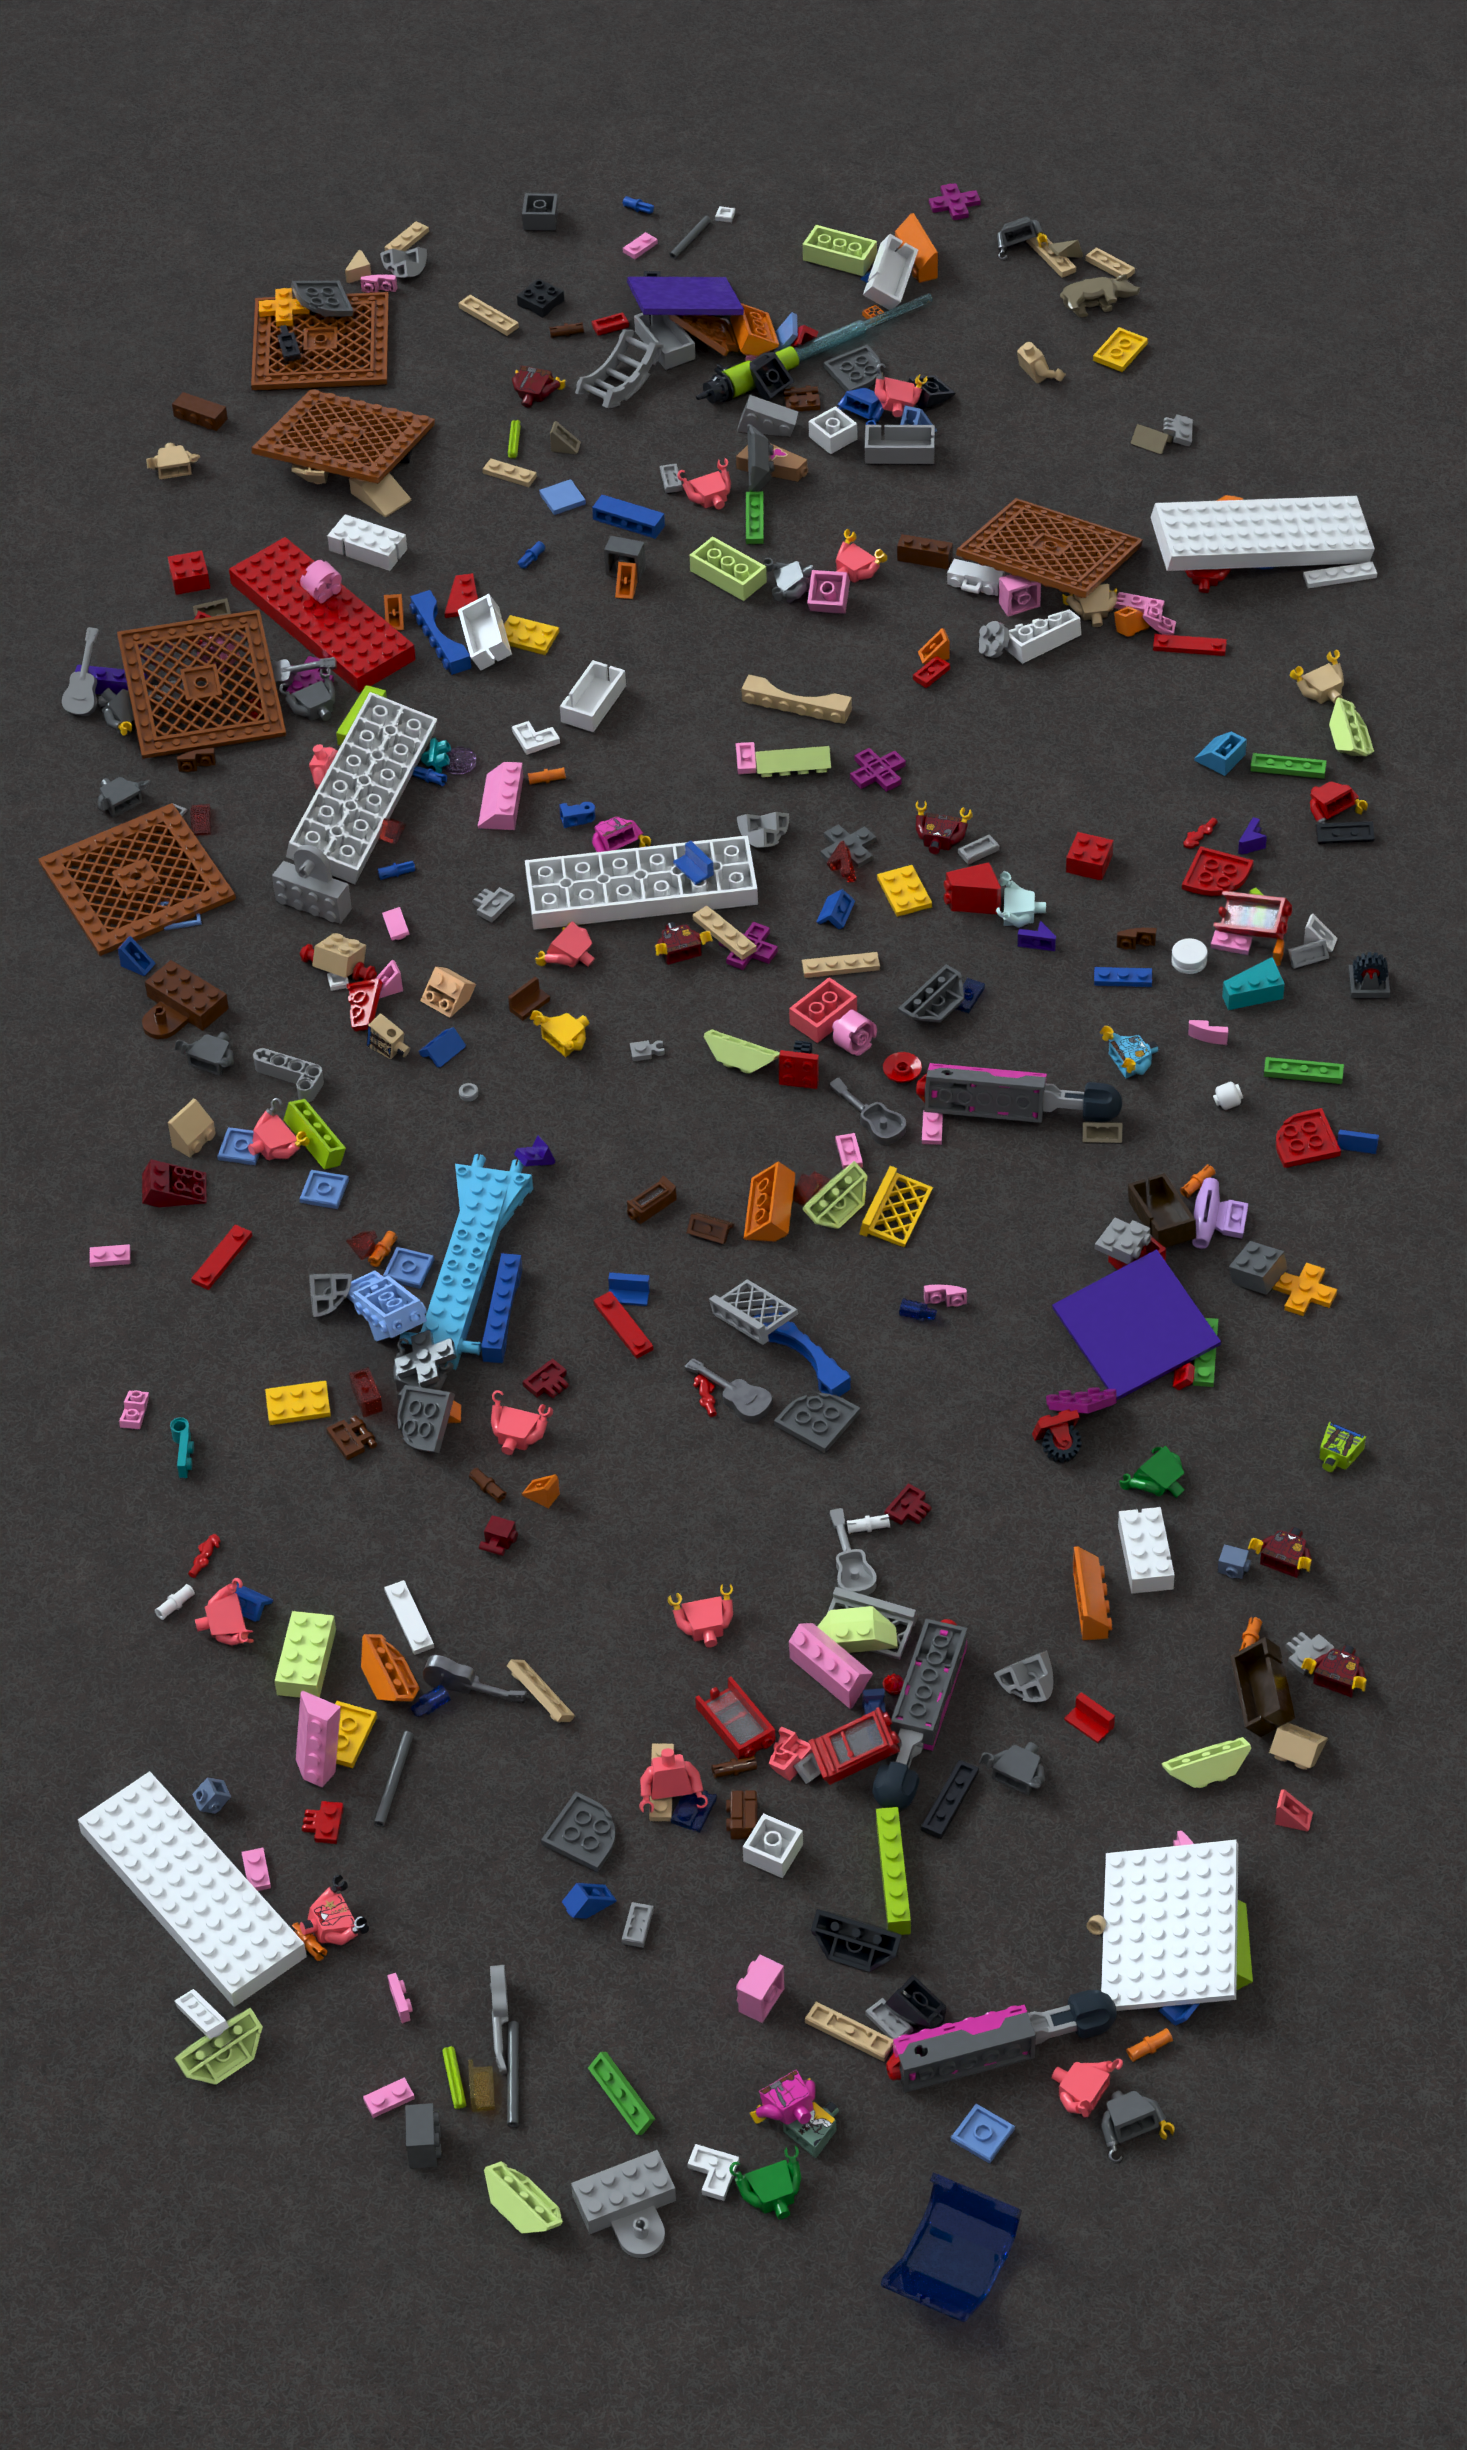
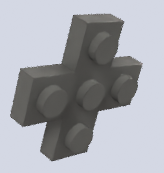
M839 824L824 832V837L832 845L821 850L820 854L831 866L845 858H848L857 868L873 860V855L865 847L876 842V836L865 826L852 834H849Z
M430 1330L411 1336L413 1352L395 1359L397 1375L402 1379L417 1373L421 1387L441 1381L438 1365L457 1358L453 1340L449 1338L434 1344L433 1334Z

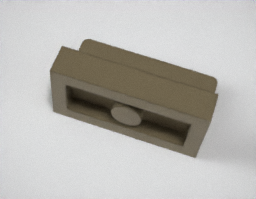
M1137 424L1131 444L1163 454L1166 443H1171L1173 436Z

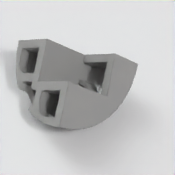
M420 247L408 251L389 249L380 253L386 270L391 271L396 277L409 278L420 274L424 269L427 260V249Z
M773 812L761 816L745 814L737 817V823L741 835L748 836L750 845L754 847H771L778 844L780 837L786 834L789 824V813Z
M352 1274L309 1275L313 1317L328 1314L337 1308L348 1295Z
M1047 1650L994 1673L1000 1685L1009 1694L1013 1693L1023 1698V1701L1041 1702L1049 1699L1052 1694L1053 1671Z

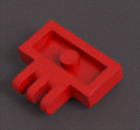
M322 1801L320 1810H305L302 1831L315 1833V1842L337 1844L344 1809L343 1803Z

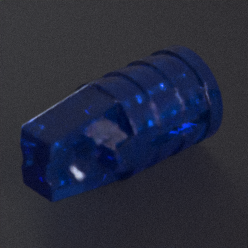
M903 1298L899 1316L910 1317L920 1321H924L925 1318L934 1320L937 1310L928 1308L926 1303Z
M440 1684L432 1689V1691L418 1698L419 1702L410 1707V1709L417 1717L424 1713L428 1715L441 1705L451 1701L446 1689Z

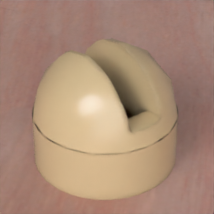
M1101 1915L1092 1916L1087 1923V1929L1095 1935L1102 1934L1106 1927V1920Z

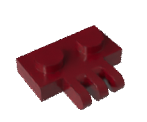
M552 1358L523 1381V1387L535 1397L545 1392L551 1398H555L557 1396L556 1392L560 1394L563 1391L562 1388L566 1389L569 1387L568 1383L563 1379L567 1375V1371Z
M908 1483L886 1508L885 1515L888 1514L889 1519L900 1525H903L907 1519L920 1524L922 1518H925L932 1508L923 1502L926 1498V1493Z

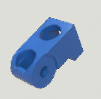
M583 802L580 805L567 806V803L559 804L560 817L564 828L590 823L595 820V805L591 802Z

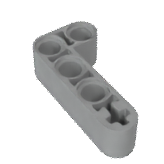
M265 1048L257 1049L253 1053L255 1070L265 1075L295 1083L299 1100L313 1101L324 1084L322 1067L318 1064Z

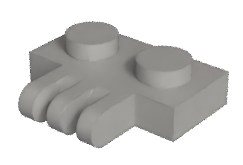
M1176 415L1174 419L1166 417L1164 418L1163 432L1173 436V442L1190 446L1192 443L1193 419Z
M500 887L494 893L484 889L472 902L479 907L477 909L478 916L493 922L515 901V895Z
M1300 1632L1291 1642L1285 1644V1647L1293 1653L1289 1657L1288 1662L1303 1675L1309 1671L1301 1669L1305 1658L1314 1660L1334 1649V1646L1320 1634L1311 1640L1303 1632Z

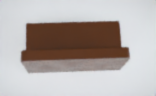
M534 977L509 995V1010L523 1021L534 1010H538L548 1003L550 996L539 988V979Z
M701 1213L691 1214L686 1233L725 1244L729 1228H733L734 1223Z

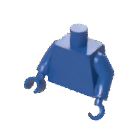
M867 388L847 391L837 404L839 410L846 409L867 419H872L867 421L866 425H876V422H879L884 412L875 392Z

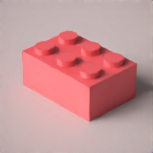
M829 977L789 1008L790 1024L816 1043H819L834 1031L832 1026L836 1020H840L849 1010L857 1012V996Z

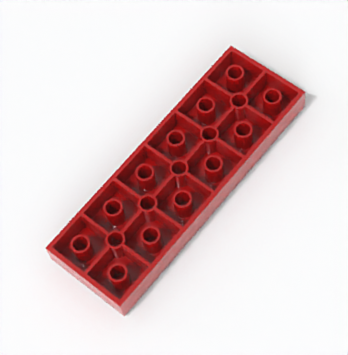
M286 537L229 568L230 581L236 589L317 658L334 657L337 662V669L331 670L358 693L362 692L366 685L372 686L416 660L414 644L342 584H340L342 587L340 592L333 594L324 603H319L300 584L302 575L305 577L307 573V567L315 561Z

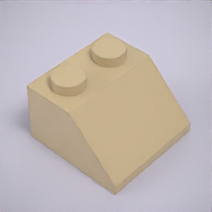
M192 1099L168 1122L172 1147L188 1157L198 1153L207 1141L212 1140L216 1134L214 1121L196 1099Z
M1286 1723L1277 1728L1269 1753L1274 1754V1758L1286 1762L1289 1760L1295 1762L1296 1767L1307 1770V1768H1311L1316 1764L1328 1738L1291 1723Z

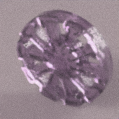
M462 746L451 748V751L446 753L450 759L449 765L443 766V768L452 774L467 773L475 767L476 755L471 749H466Z

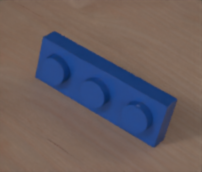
M1095 967L1094 986L1152 987V968Z

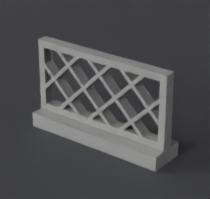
M748 1279L722 1297L714 1295L709 1298L711 1309L715 1316L762 1345L769 1341L768 1335L798 1315L796 1308ZM747 1288L751 1289L750 1292H742ZM754 1297H764L763 1299L754 1300ZM742 1298H750L748 1301H740ZM736 1299V1302H727L729 1300ZM768 1304H776L775 1307H766ZM762 1305V1308L752 1309L753 1306ZM740 1307H748L747 1310H739ZM788 1311V1313L784 1315H779V1312ZM767 1313H775L774 1316H765ZM761 1314V1317H751V1315ZM773 1322L767 1327L764 1325V1323Z
M835 1587L828 1612L835 1610L836 1605L845 1607V1609L873 1606L886 1619L893 1621L891 1623L894 1626L898 1624L907 1625L906 1630L897 1635V1642L899 1644L897 1653L888 1649L871 1651L900 1660L912 1627L915 1626L917 1621L916 1610Z

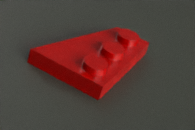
M473 573L455 576L444 613L445 618L459 616L458 610L478 600Z
M379 978L347 984L350 995L348 996V1001L351 1004V1027L355 1032L368 1030V1025L374 1020L383 984Z

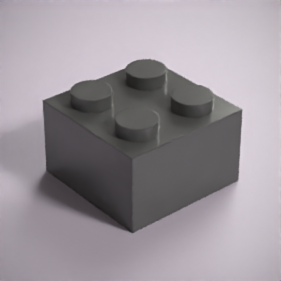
M525 193L522 210L523 230H556L559 211L558 194Z
M610 536L604 549L606 575L617 577L618 562L636 563L637 581H640L646 569L645 543Z
M1249 1241L1229 1266L1233 1284L1266 1295L1288 1269L1284 1251L1253 1241Z
M433 2103L405 2105L406 2148L410 2168L438 2167L437 2158H442L439 2112H434Z

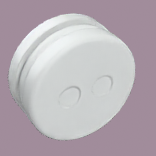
M1183 939L1173 946L1172 965L1176 970L1185 974H1194L1205 968L1207 964V948L1201 941Z

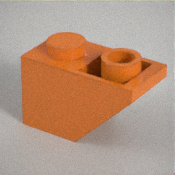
M1127 606L1114 612L1117 632L1127 637L1133 636L1141 630L1148 629L1150 625L1143 619L1144 613Z

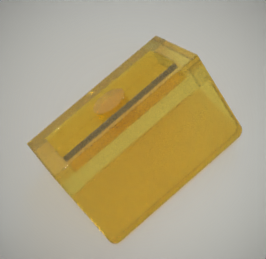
M468 2059L472 2112L495 2110L493 2067L474 2068L473 2059Z

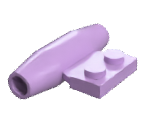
M1214 1178L1204 1179L1195 1202L1193 1217L1196 1220V1239H1192V1243L1200 1249L1208 1247L1215 1229L1221 1232L1222 1235L1241 1239L1244 1232L1248 1203L1234 1200L1220 1202L1219 1182Z

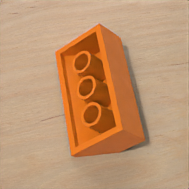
M912 213L897 228L895 237L903 241L898 249L905 243L918 249L911 273L913 278L916 277L918 282L921 283L938 278V252L915 214Z
M741 303L744 308V314L732 315L730 318L740 351L748 356H758L778 348L779 342L769 313Z
M779 1161L751 1178L743 1238L745 1240L777 1241L785 1237L789 1232L796 1173Z
M1078 1546L1074 1547L1073 1576L1082 1640L1108 1639V1631L1112 1630V1620L1107 1618V1613L1110 1612L1109 1600L1104 1598V1596H1107V1585L1102 1583V1578H1105L1104 1566H1100L1099 1557Z

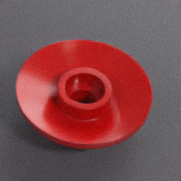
M908 1052L894 1053L888 1056L883 1063L884 1074L895 1082L912 1081L920 1075L922 1070L919 1058Z

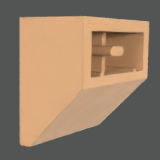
M435 967L420 1001L451 1018L470 1000L476 984L448 968Z

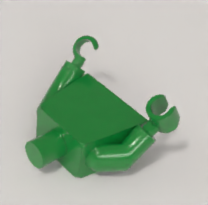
M1166 1446L1152 1449L1153 1454L1155 1451H1159L1135 1472L1134 1478L1131 1479L1129 1474H1124V1481L1119 1480L1120 1487L1123 1490H1129L1130 1488L1140 1489L1159 1497L1169 1490L1175 1498H1178L1185 1491L1177 1482L1184 1475L1180 1456L1171 1452Z
M794 2146L795 2155L792 2157L788 2155L787 2147L784 2150L785 2156L789 2158V2163L783 2160L742 2175L741 2171L733 2172V2167L740 2165L739 2162H733L730 2165L729 2171L731 2175L737 2177L735 2182L744 2201L755 2208H760L764 2214L775 2211L778 2219H784L790 2215L788 2205L794 2203V2196L799 2192L802 2179L799 2162L796 2161V2157L799 2154L796 2146Z

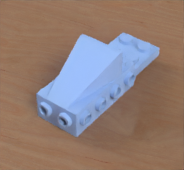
M372 1271L351 1281L350 1290L346 1297L354 1303L357 1313L359 1315L362 1314L366 1321L369 1322L375 1341L389 1337L393 1338L427 1321L425 1317L427 1311L424 1304L390 1276L383 1277L377 1271Z

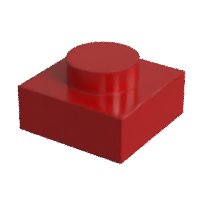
M1188 1363L1175 1370L1173 1387L1181 1390L1191 1385L1194 1381L1195 1366Z

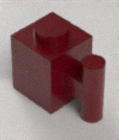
M492 1515L484 1530L485 1542H480L479 1549L503 1556L505 1549H509L511 1543H515L517 1540L518 1531H516L515 1522Z

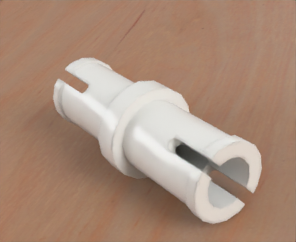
M888 1514L869 1517L868 1515L863 1519L847 1520L849 1534L861 1531L872 1532L874 1529L890 1528Z
M186 1584L175 1594L169 1595L168 1600L155 1609L156 1615L161 1620H164L174 1610H179L185 1601L195 1595L192 1587Z

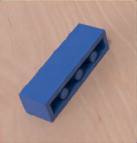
M601 495L592 507L593 520L656 539L665 526L664 513L606 495Z

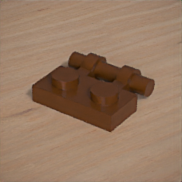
M807 385L804 388L790 387V389H784V396H789L785 397L786 408L798 412L820 410L819 394H815L818 393V386L811 387V385Z
M356 1415L351 1417L350 1421L352 1423L349 1425L345 1420H342L326 1428L327 1434L346 1460L365 1452L364 1444L369 1445L371 1449L377 1446L375 1436L372 1432H368L364 1421ZM355 1432H359L360 1436L357 1437L355 1435Z

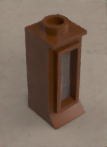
M663 1175L659 1182L631 1201H627V1214L629 1218L642 1224L677 1200L676 1186Z

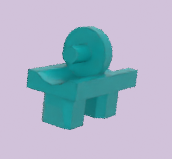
M432 738L430 740V750L421 755V761L428 767L434 766L435 772L442 773V767L449 765L450 762L449 756L446 754L451 751L450 744L447 740L438 742L436 738Z

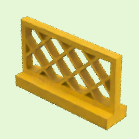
M890 1166L862 1222L859 1235L867 1237L868 1234H871L898 1246L905 1247L933 1187L896 1173L897 1168ZM897 1181L903 1182L907 1187L899 1189L896 1183ZM920 1189L926 1191V1194L917 1197L914 1190ZM910 1192L913 1198L904 1200L902 1194ZM897 1195L900 1202L892 1204L889 1197ZM916 1202L918 1209L910 1211L908 1204ZM903 1206L906 1212L897 1214L895 1208ZM891 1210L893 1216L885 1218L882 1212ZM909 1217L912 1223L903 1225L901 1219ZM896 1220L899 1227L891 1229L888 1222ZM884 1224L886 1230L879 1231L874 1228L876 1225ZM902 1231L905 1236L904 1240L896 1238L893 1233Z

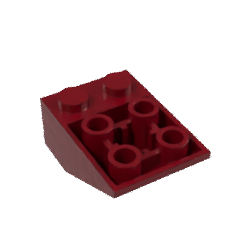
M150 1159L142 1173V1204L155 1207H170L207 1203L206 1172Z

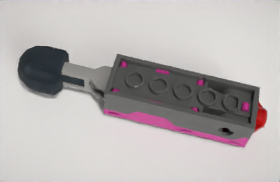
M934 1063L929 1064L927 1074L917 1081L916 1094L925 1103L924 1112L1042 1123L1044 1111L1051 1112L1056 1108L1083 1110L1085 1121L1107 1122L1120 1113L1123 1105L1120 1092L1112 1085L1106 1083L1088 1082L1085 1086V1092L1060 1090L1054 1084H1047V1074Z
M925 1619L891 1719V1730L896 1732L900 1740L898 1744L900 1752L896 1762H890V1765L884 1764L879 1767L873 1783V1795L882 1808L898 1807V1811H901L911 1804L920 1783L918 1774L915 1771L909 1770L912 1759L919 1755L922 1749L932 1751L934 1749L967 1650V1628L957 1626L953 1620L944 1619L939 1622Z
M1087 1990L1070 1995L1067 2006L1045 2012L1034 2011L1027 2013L1025 2005L1010 2006L1002 2011H991L983 2016L968 2017L963 2021L953 2024L946 2023L934 2029H923L919 2033L901 2035L893 2039V2054L886 2063L887 2073L891 2080H900L905 2093L1035 2058V2045L1049 2038L1075 2032L1080 2038L1085 2039L1108 2031L1117 2016L1116 2005L1108 1994L1100 1990Z

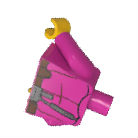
M614 817L607 821H601L594 827L596 833L593 835L592 843L596 852L613 851L638 839L640 840L639 848L646 847L645 844L651 845L650 837L643 836V832L633 820Z
M794 2070L760 2090L759 2093L763 2106L759 2105L756 2111L750 2112L755 2123H760L766 2118L777 2121L780 2120L786 2125L796 2120L801 2124H806L812 2117L810 2112L813 2110L812 2101L815 2099V2083L810 2078L803 2081L798 2071Z

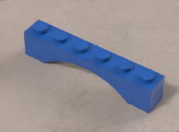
M428 590L410 596L411 604H409V609L412 615H416L418 625H422L424 635L429 637L431 647L436 648L438 658H442L445 670L448 669L451 675L471 669V658L465 646L447 638L437 628L435 624L438 614L437 601L432 592Z
M501 1253L481 1346L483 1362L503 1363L511 1308L523 1270L521 1255Z
M767 1313V1314H765V1316H774V1315H775V1313ZM761 1314L755 1315L753 1318L761 1317ZM787 1321L768 1335V1342L786 1345L798 1351L811 1363L817 1375L819 1390L822 1393L840 1397L851 1389L849 1373L846 1370H842L833 1358H829L821 1347L812 1343L808 1335L800 1332L793 1322ZM767 1322L764 1325L767 1327L773 1322Z

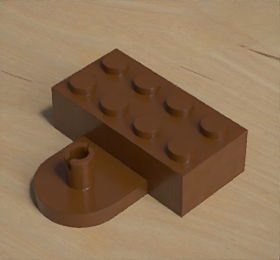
M170 960L145 981L147 997L157 1002V1004L144 1015L142 1026L145 1034L154 1039L169 1038L188 1023L203 1031L229 1009L227 994Z

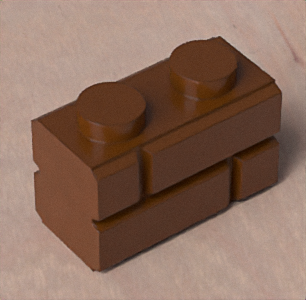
M755 1790L745 1792L732 1791L731 1800H726V1813H731V1818H726V1831H731V1839H748L757 1824V1792Z

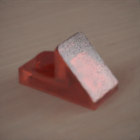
M210 804L192 805V808H190L192 832L195 836L211 835Z
M390 817L384 818L380 839L397 844L406 824Z
M841 841L827 861V865L831 871L840 869L842 877H846L848 882L856 881L850 849L844 841Z
M816 1171L810 1176L803 1173L794 1190L793 1201L805 1206L831 1179Z
M362 1231L347 1239L346 1242L357 1256L363 1260L375 1251L376 1245L373 1240L378 1237L375 1231Z

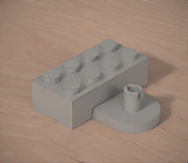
M311 845L300 846L294 854L295 865L283 861L272 875L276 901L282 905L286 904L297 910L309 912L313 916H320L330 922L341 924L352 910L349 884L332 878L329 859L321 850Z
M658 2150L571 2183L573 2198L589 2234L612 2226L621 2248L628 2255L636 2258L650 2257L662 2248L665 2241V2229L656 2208L676 2201V2192Z

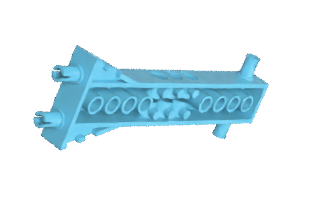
M481 1154L479 1160H477L479 1155H474L471 1166L455 1164L460 1212L426 1314L427 1321L423 1323L421 1332L431 1331L434 1344L449 1338L453 1340L457 1358L447 1361L445 1367L451 1362L454 1365L453 1369L456 1370L462 1352L480 1355L482 1343L466 1341V1337L501 1229L513 1216L514 1210L518 1205L521 1206L525 1196L533 1190L532 1175L521 1173L524 1165L518 1160L516 1166L517 1159L512 1161L510 1171L483 1168L486 1158ZM403 1332L400 1334V1339L405 1338L412 1345L411 1336L418 1333Z

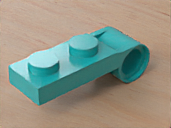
M180 1417L171 1422L170 1428L173 1441L179 1444L177 1461L179 1478H188V1470H192L190 1454L194 1453V1441H191L188 1421Z

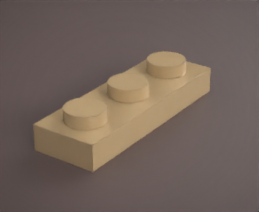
M417 221L386 245L385 251L389 249L406 251L429 232V227Z
M1097 247L1086 255L1087 262L1115 277L1127 274L1128 279L1135 274L1134 267Z
M491 458L483 468L484 474L526 487H530L537 477V473Z

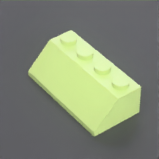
M829 746L755 752L757 774H761V777H772V773L779 772L780 776L791 775L790 771H798V774H809V770L815 769L816 773L827 772L828 768H831Z

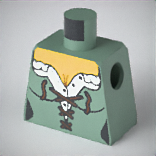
M812 2102L813 2110L810 2112L812 2117L806 2124H801L798 2120L789 2125L783 2123V2132L814 2158L820 2154L836 2132V2120L833 2117L839 2112V2109L833 2102H829L823 2108Z

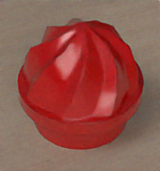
M893 1673L883 1680V1688H885L888 1694L897 1695L901 1692L904 1680L900 1675Z

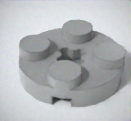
M992 621L980 628L979 652L985 656L997 658L1002 655L1003 652L1001 651L1003 648H1007L1010 635L1008 628L1003 623Z

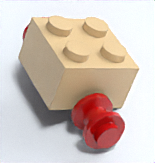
M335 933L315 945V949H313V945L307 944L300 951V957L303 962L307 963L311 960L313 967L344 978L352 973L353 979L356 981L360 978L363 981L372 980L377 976L374 966H369L368 968L364 966L366 945L358 940L345 938L341 934Z

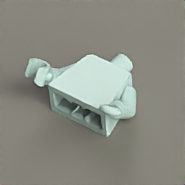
M1006 871L999 875V885H1006V888H1004V912L1002 913L999 907L996 909V912L1000 917L1004 918V926L1014 925L1020 928L1029 923H1034V913H1046V902H1035V893L1033 891L1025 890L1015 882L1010 881L1011 875Z

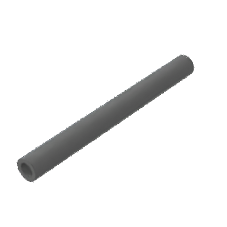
M409 1731L403 1732L374 1821L376 1826L384 1827L414 1736Z
M511 2021L508 2023L507 2126L517 2127L519 2125V2023Z

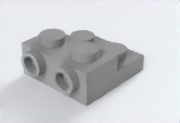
M1114 1218L1095 1243V1249L1126 1264H1130L1134 1259L1139 1258L1142 1248L1150 1243L1152 1237L1150 1228L1133 1220L1128 1224Z

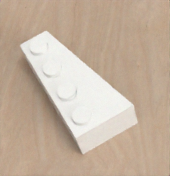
M1069 609L1049 615L1048 619L1045 620L1039 618L1032 620V624L1023 626L1021 623L1015 625L1014 629L1009 630V643L1007 648L1004 647V649L1023 664L1080 636V617Z

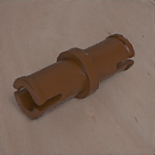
M583 322L574 324L564 323L562 326L549 327L551 338L564 335L568 337L570 334L584 333Z
M478 1467L470 1472L469 1478L480 1486L482 1492H487L497 1503L505 1499L507 1493L495 1484L493 1478H488Z
M755 1756L738 1760L733 1758L729 1762L711 1765L714 1779L732 1774L737 1776L741 1772L757 1770V1762L754 1761Z

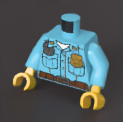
M1104 1026L1100 1031L1103 1034L1102 1039L1110 1041L1109 1055L1125 1078H1129L1134 1074L1143 1075L1151 1066L1152 1054L1158 1052V1046L1155 1041L1145 1044L1138 1035L1131 1037L1120 1036L1114 1033L1113 1029L1109 1026Z

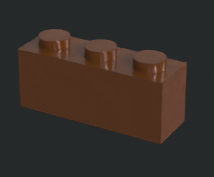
M182 392L172 403L174 417L207 429L218 431L228 419L225 406Z
M901 534L897 545V561L949 569L953 559V543Z

